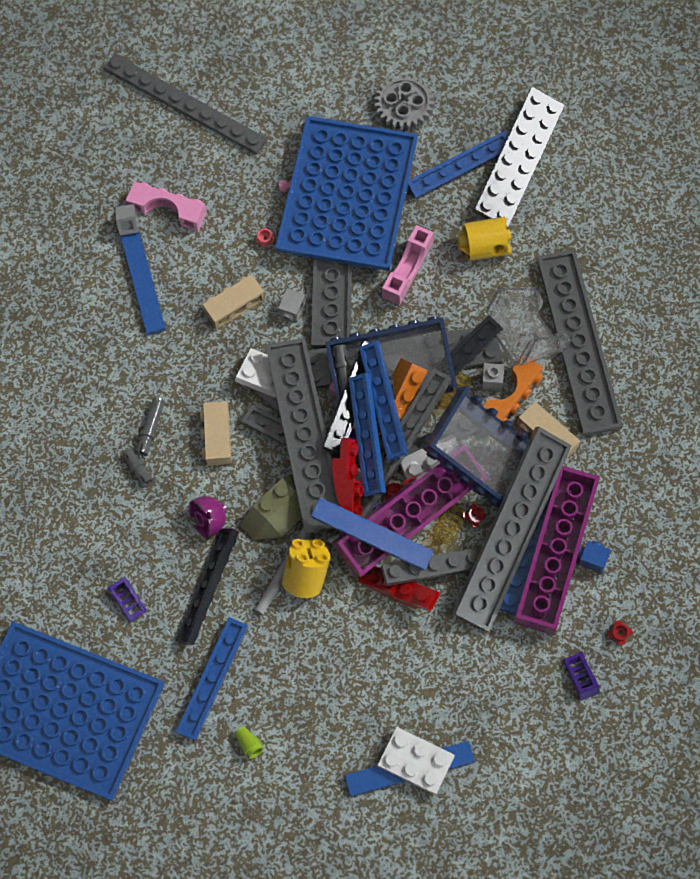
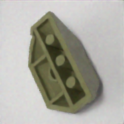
M292 474L281 478L251 507L242 521L240 528L254 541L283 538L302 520Z

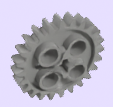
M408 74L405 79L399 75L397 80L393 76L391 82L385 80V86L380 84V90H376V97H374V109L376 110V115L380 116V121L386 120V126L393 124V129L400 126V131L404 127L410 131V126L417 129L418 123L423 126L424 120L429 121V115L433 114L435 105L434 95H432V89H428V83L423 85V79L417 82L416 76L409 79Z

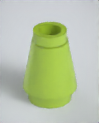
M245 726L236 730L235 736L245 756L253 759L264 750L263 743Z

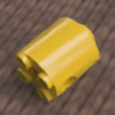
M506 217L462 224V230L457 236V245L459 251L465 252L469 262L511 255V247L508 241H511L510 229H506Z
M295 539L292 541L282 576V585L291 595L299 598H312L321 592L330 561V553L322 540Z

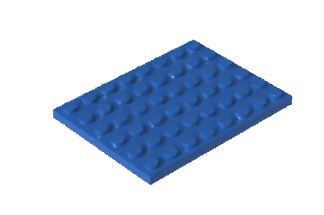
M307 116L275 247L276 252L390 271L418 134Z
M12 621L0 646V756L113 802L165 686V682Z

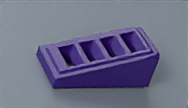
M123 577L107 588L129 623L147 612L126 577ZM124 585L126 586L125 590L116 594V590ZM130 592L131 596L123 601L120 600V597ZM132 599L136 601L129 607L125 608L124 604H126L127 602L131 601ZM136 606L140 607L138 611L134 612L131 615L129 614L128 611L132 610Z
M582 652L563 659V663L580 701L600 693L599 685ZM581 661V665L571 668L570 665ZM585 669V672H582L577 675L574 674L575 672ZM587 677L589 678V680H586V681H584V682H581V683L578 682V681L581 680V679H584V678H587Z

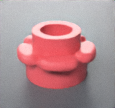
M266 228L259 230L256 236V242L262 247H268L275 240L273 232Z

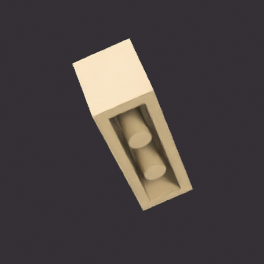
M251 274L248 277L241 278L235 285L224 288L217 296L208 298L202 304L204 313L214 327L218 329L266 300L265 292Z
M228 402L203 403L204 410H200L201 422H204V429H201V439L205 441V447H202V459H206L208 466L232 464Z
M534 402L518 419V428L521 432L532 436L535 427H541L572 445L566 459L579 446L580 440L537 402Z

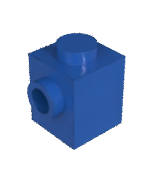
M587 541L586 546H581L577 556V558L581 559L579 565L602 574L611 549L603 547V544L597 541Z

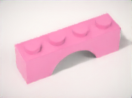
M134 181L126 198L127 205L135 204L136 212L145 215L156 207H169L178 213L181 226L195 231H199L207 213L205 203L198 199L192 200L179 193L173 194L163 188L157 189L144 182L138 183Z
M418 225L415 226L408 239L399 265L394 272H390L382 287L383 299L400 306L433 245L434 232Z

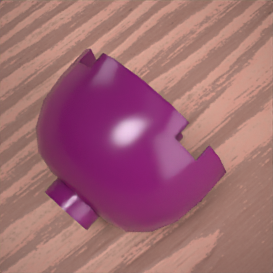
M201 496L189 502L190 518L194 517L199 526L194 525V527L204 538L213 536L224 527L227 510L223 503H220L212 496Z

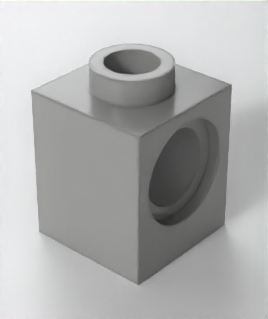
M135 204L116 207V223L120 235L139 232Z
M287 288L278 307L279 316L288 322H298L306 303L305 294Z
M484 363L483 391L502 392L504 364Z

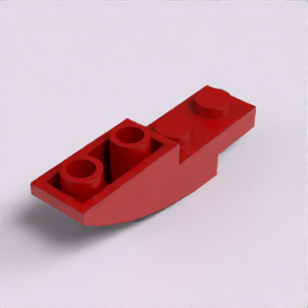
M341 438L340 458H332L333 482L340 507L358 516H362L361 497L363 496L364 488L362 481L355 480L357 474V465L355 464L356 455L358 454L357 440Z
M374 566L357 580L362 585L416 610L420 608L431 612L440 596L437 590L414 582L385 586L381 568Z

